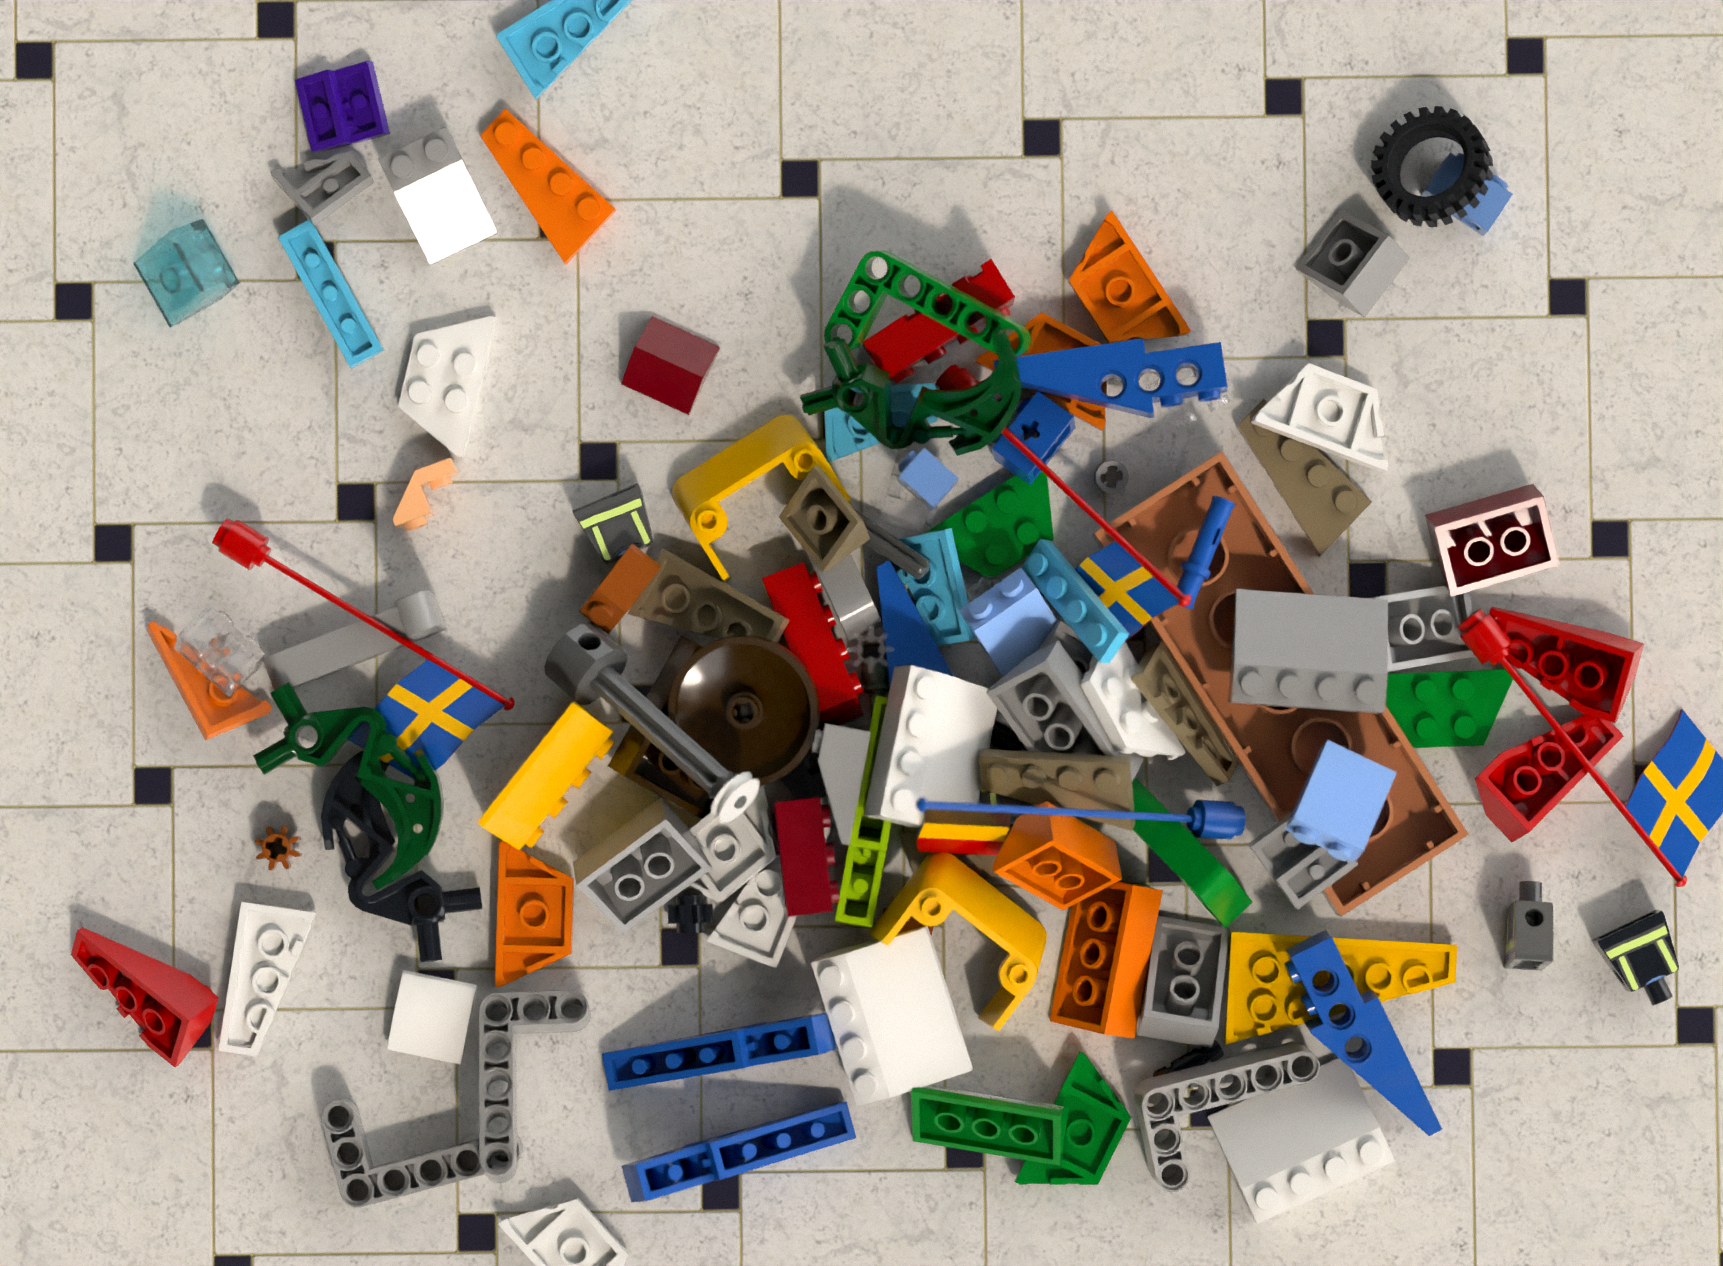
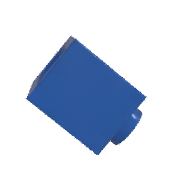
M1037 391L1032 399L1026 398L1019 405L1015 412L1017 418L1007 429L1047 465L1076 426L1073 415ZM1035 432H1037V439H1035L1034 437H1029L1027 441H1025L1024 435L1026 433L1032 436ZM1002 433L993 440L992 445L994 447L992 451L995 461L1031 485L1041 473V470Z

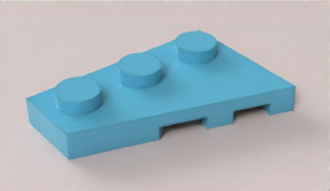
M935 383L890 385L892 423L896 427L905 425L922 386L936 390ZM850 388L854 392L862 393L859 389ZM838 407L824 411L826 460L828 463L880 443L845 411H841ZM933 415L926 418L929 424L938 421L937 417Z
M952 528L899 538L900 541L930 561V569L921 579H916L899 566H897L899 571L896 573L903 585L907 584L917 602L915 607L936 645L942 646L975 639L976 637L959 612L960 609L968 604Z

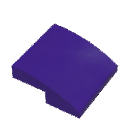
M364 61L335 71L324 70L295 79L312 152L339 148L390 134L373 62Z

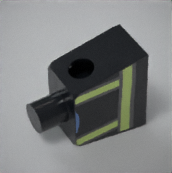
M1654 910L1592 940L1593 945L1626 991L1633 992L1644 987L1652 1005L1662 1003L1673 997L1664 977L1678 971L1679 964L1663 911Z

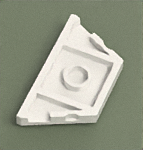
M492 316L415 334L398 407L460 458L465 457L497 318Z
M1308 363L1252 417L1251 423L1378 472L1383 473L1387 471L1388 459H1384L1381 441L1384 432L1382 421L1378 416V409L1380 407L1378 392L1373 387Z
M1124 641L1110 664L1099 662L1093 655L1090 661V669L1085 673L1080 686L1115 751L1125 754L1136 752L1140 756L1147 757L1162 754L1166 755L1168 760H1173L1185 754L1186 752L1177 736L1130 679L1138 664L1126 642Z
M765 785L760 786L752 804L737 819L722 824L719 822V816L714 817L709 813L690 829L693 837L710 862L712 869L689 885L688 888H693L717 902H723L779 856Z
M579 1198L505 1218L498 1224L535 1266H624L629 1254Z

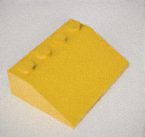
M572 702L477 823L518 850H522L525 845L532 848L545 832L540 826L550 815L555 819L567 805L568 801L563 797L570 788L574 786L576 789H579L592 772L587 767L597 756L602 760L613 747L615 742L610 738L615 732L583 706Z

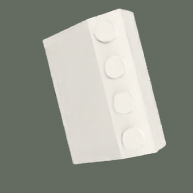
M912 665L894 667L864 816L919 829L924 817L923 812L918 811L916 808V802L921 797H925L926 801L978 804L982 785L979 754L982 749H989L997 707L986 693L988 688L947 674Z
M928 926L898 933L889 946L875 939L826 952L811 962L856 1106L892 1098L910 1092L912 1088L925 1087L973 1070Z
M1340 1058L1320 1065L1317 1077L1307 1084L1244 1099L1207 1116L1250 1214L1257 1224L1395 1162L1381 1128L1352 1069Z

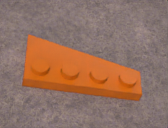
M504 109L480 135L564 264L567 265L614 214L616 209L508 110Z

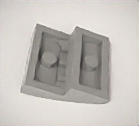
M1291 812L1250 842L1248 846L1292 905L1298 910L1356 867L1358 863L1350 860H1338L1332 857L1325 848L1316 844H1304L1295 839L1293 833L1285 830L1292 814Z

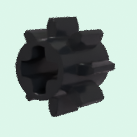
M703 894L676 895V905H668V924H676L677 933H704L705 923L713 922L712 904H704Z

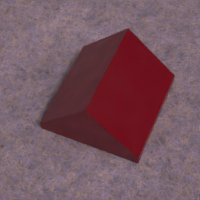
M652 316L634 346L621 385L690 415L720 347Z

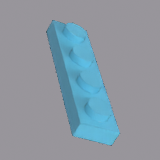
M307 220L278 236L279 241L350 368L352 369L383 352L384 349L316 227Z
M1040 539L1021 567L1022 570L1099 662L1110 664L1129 633L1050 540Z

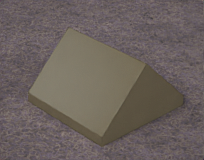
M819 465L811 469L779 515L780 520L822 572L831 569L870 539L864 521Z

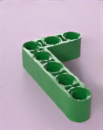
M870 251L862 257L824 331V340L826 343L832 341V338L837 337L838 328L842 324L847 325L852 331V339L847 345L850 351L857 349L866 338L887 295H890L997 355L998 346L994 333L1005 330L1006 332L1011 329L1018 334L1019 344L1014 350L1015 356L1025 353L1031 342L1028 329L1021 323L888 251ZM878 257L884 259L887 264V272L882 278H877L873 274L871 267L873 261ZM910 275L918 278L920 282L919 292L915 296H910L904 289L905 280ZM859 291H864L870 300L869 307L863 312L859 311L854 304L855 295ZM943 293L948 294L953 300L952 310L948 314L941 313L937 307L938 297ZM976 311L981 312L986 318L985 328L981 332H975L970 326V317Z
M1135 777L1132 781L1134 812L1170 813ZM1135 819V826L1132 830L1190 888L1203 906L1224 928H1227L1253 903L1226 868L1180 822Z

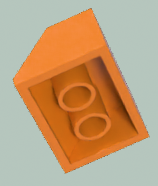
M1047 801L1034 806L1058 808ZM1022 814L1016 818L993 864V871L996 874L1061 910H1065L1122 880L1116 842L1073 816Z

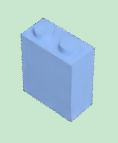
M1019 568L959 610L1002 678L1024 659L1035 653L1057 623L1056 618L1040 592L1022 568Z
M1327 740L1317 753L1285 830L1293 833L1294 838L1304 844H1316L1327 849L1328 853L1338 860L1355 862L1366 847L1397 772Z

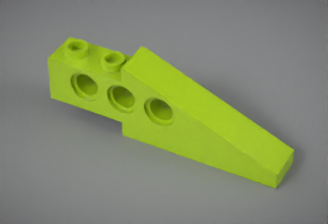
M876 696L869 730L871 733L839 895L840 903H838L835 923L872 929L891 828V822L864 816L888 701L887 697Z

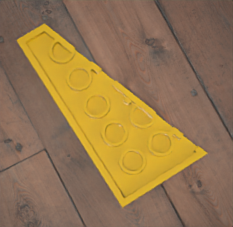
M1230 931L1225 1045L1287 1027L1301 1025L1318 1016L1315 1014L1310 1017L1300 997L1306 994V991L1301 981L1293 982L1284 964L1290 960L1285 949L1312 936ZM1332 937L1359 994L1361 995L1372 989L1381 1003L1452 984L1456 981V944ZM1327 970L1318 971L1313 976L1312 984L1315 986L1326 984L1330 979V972ZM1335 1004L1329 1010L1328 1016L1345 1013L1346 1005Z

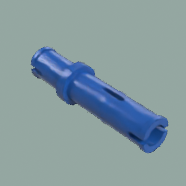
M1212 496V501L1188 560L1183 561L1180 569L1183 572L1177 588L1184 595L1189 594L1191 596L1190 604L1183 608L1193 610V605L1203 580H1208L1211 572L1208 568L1232 509L1235 507L1233 502L1222 497Z

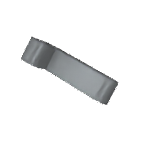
M851 554L825 572H822L813 561L849 641L883 626Z

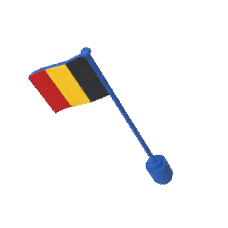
M925 797L919 798L916 802V808L918 811L923 812L924 817L916 835L917 849L919 852L998 855L1010 829V813L1186 822L1188 829L1191 830L1194 837L1232 839L1234 836H1240L1244 831L1246 823L1243 807L1237 806L1232 801L1196 800L1193 806L1188 809L1187 814L926 801Z

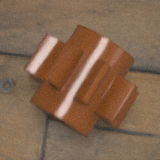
M283 825L279 834H276L274 829L268 826L266 827L268 837L265 840H255L258 845L262 846V853L258 854L256 859H268L270 861L268 869L271 871L276 868L277 862H282L286 870L290 869L291 863L288 859L292 856H302L301 852L295 850L294 844L299 842L301 837L291 838L288 836L289 826ZM282 838V846L287 848L286 854H279L276 858L274 857L275 850L270 848L271 842H278Z

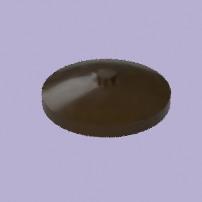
M734 635L705 645L694 653L681 667L669 694L668 718L727 771H732L734 777L742 772H750L752 779H758L760 786L787 775L807 755L814 743L815 732L819 729L820 700L816 685L808 669L789 649L767 638L754 635Z

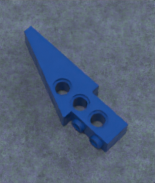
M1141 338L1016 357L1020 372V382H1022V387L1147 418H1155L1153 403L1160 402L1161 407H1173L1182 405L1183 398L1198 396L1199 402H1207L1220 399V393L1227 392L1221 342L1145 353L1144 339ZM993 360L994 369L997 367L999 360ZM1185 367L1192 368L1197 372L1198 378L1191 385H1183L1176 378L1178 371ZM1153 373L1159 377L1160 384L1155 390L1146 391L1141 388L1139 380L1144 374ZM1108 379H1117L1122 383L1123 389L1116 396H1108L1101 390L1103 383Z
M890 560L876 567L889 686H891L894 667L912 665L953 676Z
M1324 930L1285 949L1290 958L1289 961L1284 963L1294 983L1301 981L1306 994L1300 997L1310 1017L1315 1014L1318 1015L1304 1022L1310 1033L1428 1136L1443 1130L1378 996L1372 989L1361 995L1359 994L1328 931ZM1318 971H1329L1330 979L1326 984L1322 986L1312 984L1313 976ZM1339 1003L1346 1005V1012L1341 1018H1329V1010L1332 1006ZM1350 1038H1362L1363 1041L1360 1049L1355 1052L1345 1051V1044Z
M826 1012L773 1022H762L606 1052L602 1054L608 1090L611 1091L816 1056L835 1050L836 1045Z
M846 1101L690 1143L681 1148L621 1165L631 1202H646L855 1139L856 1134Z

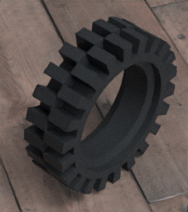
M1435 106L1434 113H1431L1427 107L1419 108V117L1415 118L1410 111L1404 114L1407 121L1405 124L1400 125L1397 120L1391 123L1390 126L1394 130L1392 135L1385 131L1382 133L1380 139L1384 146L1375 145L1373 153L1378 160H1371V169L1375 173V175H1372V180L1377 187L1376 190L1380 197L1400 219L1405 222L1409 219L1415 226L1421 227L1423 221H1425L1428 227H1437V220L1439 219L1445 225L1453 223L1451 215L1457 213L1460 219L1468 215L1464 210V207L1468 204L1474 209L1480 203L1476 198L1477 193L1485 196L1488 187L1484 181H1491L1493 173L1488 166H1493V158L1489 153L1491 150L1484 137L1467 116L1463 115L1461 117L1457 110L1451 108L1447 113L1442 106ZM1436 137L1448 138L1457 142L1463 149L1464 164L1459 178L1451 187L1437 195L1425 197L1414 195L1403 188L1400 179L1401 165L1405 156L1414 146L1424 140Z

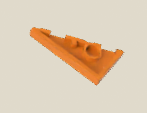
M155 621L148 623L146 630L205 741L270 714L272 707L269 702L264 699L261 702L242 688L243 683L232 676L226 675L221 667L198 650L195 653L176 640L177 635L168 628L158 625Z

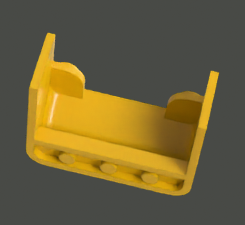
M792 415L777 416L681 476L673 485L672 498L724 582L729 581L731 578L710 546L712 542L723 536L728 526L727 515L719 502L783 462L789 473L801 481H804L814 466L819 465L844 498L851 504V498L800 420Z
M932 852L926 856L868 934L889 946L910 917H913L923 925L936 926L942 923L952 910L956 911L1009 953L998 970V979L1002 986L978 1016L979 1020L999 1032L1036 981L1047 943V932L1041 923L954 855L946 852Z

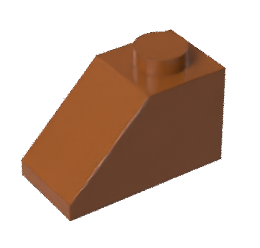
M631 544L596 587L579 612L609 635L662 566L634 544Z

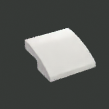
M403 970L387 1050L461 1065L468 1028L472 1018L477 985Z

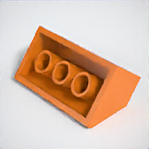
M1118 881L1071 907L1050 1022L1100 1034L1134 1039L1163 890Z

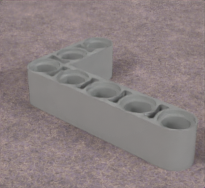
M428 590L403 597L395 601L396 607L370 616L412 642L447 629L436 596ZM360 620L274 653L262 660L274 690L288 682L295 689L401 648L404 645Z
M578 991L493 993L483 998L480 1003L479 1160L484 1174L492 1182L504 1183L513 1178L517 1169L516 1034L577 1032L584 1029L590 1022L591 1013L587 999ZM570 1004H578L583 1008L580 1016L573 1019L563 1016L564 1009ZM539 1005L545 1008L543 1016L537 1020H530L525 1017L526 1011L531 1006ZM500 1006L507 1009V1014L502 1020L491 1021L488 1019V1013L494 1007ZM502 1043L508 1047L507 1052L501 1058L496 1059L488 1056V1050L494 1044ZM502 1080L508 1083L507 1089L503 1094L495 1096L488 1093L489 1086L494 1081ZM502 1117L508 1120V1125L504 1131L492 1133L488 1130L489 1124L493 1119ZM500 1154L508 1157V1164L504 1169L494 1171L488 1167L489 1161L495 1155Z
M1289 1042L1141 1081L1135 1088L1134 1102L1151 1176L1163 1190L1168 1192H1178L1188 1184L1190 1171L1178 1116L1307 1084L1313 1081L1320 1071L1318 1058L1304 1044ZM1299 1056H1306L1305 1064L1297 1070H1292L1293 1061ZM1263 1065H1270V1071L1267 1076L1262 1079H1256L1257 1070ZM1234 1074V1080L1230 1086L1219 1088V1083L1224 1076ZM1198 1084V1089L1193 1096L1183 1097L1184 1089L1188 1085ZM1162 1093V1098L1157 1105L1147 1106V1100L1152 1094ZM1169 1129L1168 1137L1165 1140L1154 1142L1155 1134L1159 1130ZM1170 1164L1177 1165L1173 1175L1162 1177V1171L1166 1166Z
M337 1098L329 1102L321 1113V1122L340 1195L347 1205L354 1208L368 1206L484 1175L479 1160V1139L373 1166L357 1105L350 1099ZM334 1106H343L348 1110L350 1119L345 1126L336 1125L332 1121L331 1111ZM517 1136L518 1161L523 1153V1143ZM350 1142L357 1146L359 1150L357 1161L348 1162L342 1158L340 1149L343 1143ZM471 1150L476 1153L478 1165L475 1169L468 1170L461 1166L459 1162L461 1151ZM495 1155L489 1161L488 1167L494 1171L502 1170L508 1164V1160L500 1159ZM426 1160H435L440 1164L442 1168L440 1178L429 1179L424 1175L423 1164ZM396 1169L404 1174L405 1184L403 1188L394 1189L388 1185L386 1175L389 1170ZM360 1179L367 1183L369 1192L366 1198L359 1199L351 1194L350 1184L352 1180Z

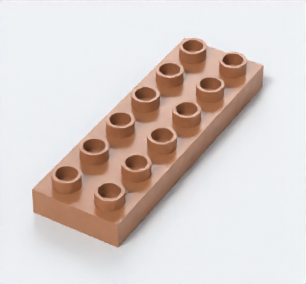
M1221 451L1109 524L1177 587L1183 572L1180 569L1183 561L1188 560L1212 501V496L1222 497L1235 504L1208 568L1211 572L1208 580H1203L1193 605V610L1174 605L1156 615L1148 623L1158 639L1163 642L1203 709L1276 822H1279L1293 811L1317 753L1327 740L1397 772L1366 847L1356 860L1358 865L1322 891L1335 914L1342 917L1469 834L1386 705L1385 713L1376 714L1228 703L1236 589L1300 594L1314 593ZM1103 528L1092 535L1101 549L1115 542Z

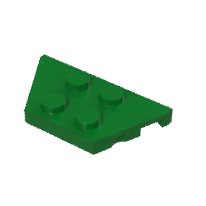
M1041 471L1034 482L1029 485L1015 475L925 533L952 528L959 562L975 570V572L985 578L992 580L1028 557L1040 539L1054 540L1047 476Z
M1505 669L1387 674L1385 705L1413 748L1482 746L1486 742L1513 678Z
M1079 1051L1053 1102V1105L1069 1107L1061 1165L1024 1160L1014 1180L1020 1185H1098L1132 1118L1087 1056Z

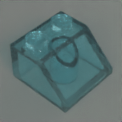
M204 219L170 230L133 263L170 328L218 302L240 284Z

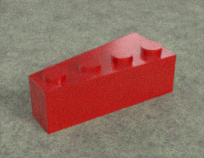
M992 259L980 265L983 271L973 277L972 275L963 276L952 284L953 287L1006 316L1011 314L1008 308L1013 306L1015 296ZM948 294L938 297L937 307L941 313L948 314L952 310L953 300ZM914 309L915 313L910 316L907 314L903 315L863 341L862 346L874 365L890 373V381L894 380L896 384H899L915 374L912 368L924 360L929 365L947 354L945 347L957 340L962 345L970 339ZM976 311L970 317V326L975 332H978L976 328L985 323L986 318L981 312Z
M804 562L762 578L774 611L790 620L783 632L790 651L802 661L816 685L820 700V727L823 728L824 723L839 726L864 716L857 697L858 694L863 693V689L856 672L850 674L847 672L843 661L850 659L843 639L835 640L830 627L837 624L829 604L821 606L817 594L823 592L816 571L808 573Z

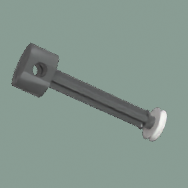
M583 622L565 633L554 645L547 657L544 666L545 675L580 706L589 705L602 697L709 793L710 798H715L711 807V814L714 817L719 816V822L722 824L729 823L743 814L756 798L760 789V781L752 779L750 772H742L734 777L732 771H727L624 679L621 674L627 663V653L593 622Z

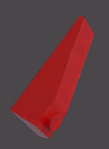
M1491 607L1489 614L1512 641L1507 646L1510 653L1505 657L1510 664L1518 669L1522 668L1540 681V685L1549 691L1553 690L1569 701V705L1577 711L1613 723L1617 722L1634 682L1644 643L1609 632Z
M1588 714L1561 725L1593 767L1624 737L1610 721ZM1551 730L1498 754L1475 778V782L1486 816L1512 843L1528 834L1574 788L1588 771L1554 730Z
M82 927L77 930L71 956L99 989H108L120 1005L116 1008L124 1018L130 1015L143 1030L139 1036L146 1045L173 1067H177L212 1022L219 997L208 986L203 985L186 972Z

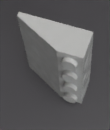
M1236 589L1228 703L1376 714L1385 713L1388 666V600Z

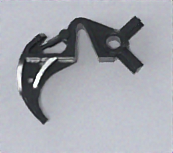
M362 750L343 765L333 778L326 792L321 812L325 850L334 849V829L340 841L338 844L346 862L345 872L351 878L348 885V896L351 903L363 912L406 925L416 926L420 963L443 960L438 923L444 922L446 920L445 914L481 910L480 887L442 891V886L423 870H420L371 896L363 894V888L395 851L393 845L396 841L387 825L381 809V803L356 781L364 753ZM380 760L381 768L385 773L389 764ZM353 805H358L360 807L358 813H353L351 811V807ZM346 820L369 838L370 851L368 858L356 857L350 838L346 837L343 829ZM429 895L435 900L436 907L433 912L428 915H421L416 912L414 903L419 896Z

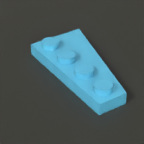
M551 0L495 36L533 97L537 100L633 0Z

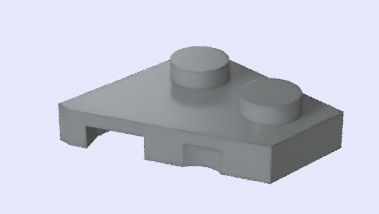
M350 151L332 155L325 160L315 159L304 162V168L283 172L282 168H277L270 172L273 180L314 226L374 183L371 174Z

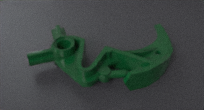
M1005 330L994 333V338L998 346L999 362L989 377L976 385L964 389L931 390L922 386L905 425L896 427L892 423L890 373L869 363L857 365L845 339L835 337L832 338L831 342L824 344L825 352L836 373L832 386L802 394L800 399L803 403L802 410L808 416L838 407L841 411L851 415L880 443L890 449H903L914 441L918 444H925L930 439L953 438V435H957L955 439L949 441V444L954 453L959 456L980 450L1001 434L1015 412L1021 395L1022 382H1020L1017 358ZM850 388L859 389L862 393L854 392ZM998 393L1002 398H996L994 394ZM933 415L959 427L953 428L952 425L930 426L926 418Z
M290 682L271 692L270 694L288 726L284 728V738L253 755L257 766L264 775L295 757L299 761L302 760L326 767L363 722L367 721L370 724L371 729L357 777L361 778L360 784L388 810L395 823L398 837L397 855L393 863L382 875L372 882L376 890H379L410 871L432 850L440 832L444 813V798L440 777L423 749L421 748L414 752L416 759L423 771H420L412 763L413 760L397 744L396 737L386 732L387 725L379 711L369 707H356L308 714ZM306 726L313 727L318 735L316 743L309 748L302 746L298 739L300 731ZM390 754L404 769L407 768L415 776L414 785L388 778L381 768L379 758ZM408 794L415 796L414 802L409 803L406 800ZM416 824H420L422 826V831L420 833H416L414 831V826Z

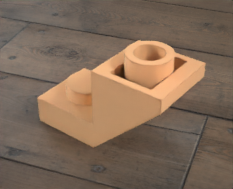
M447 458L414 471L393 516V522L396 527L401 528L405 526L408 532L428 524L426 518L434 514L424 487L430 485L431 490H436L452 484L451 477L458 475L453 459Z

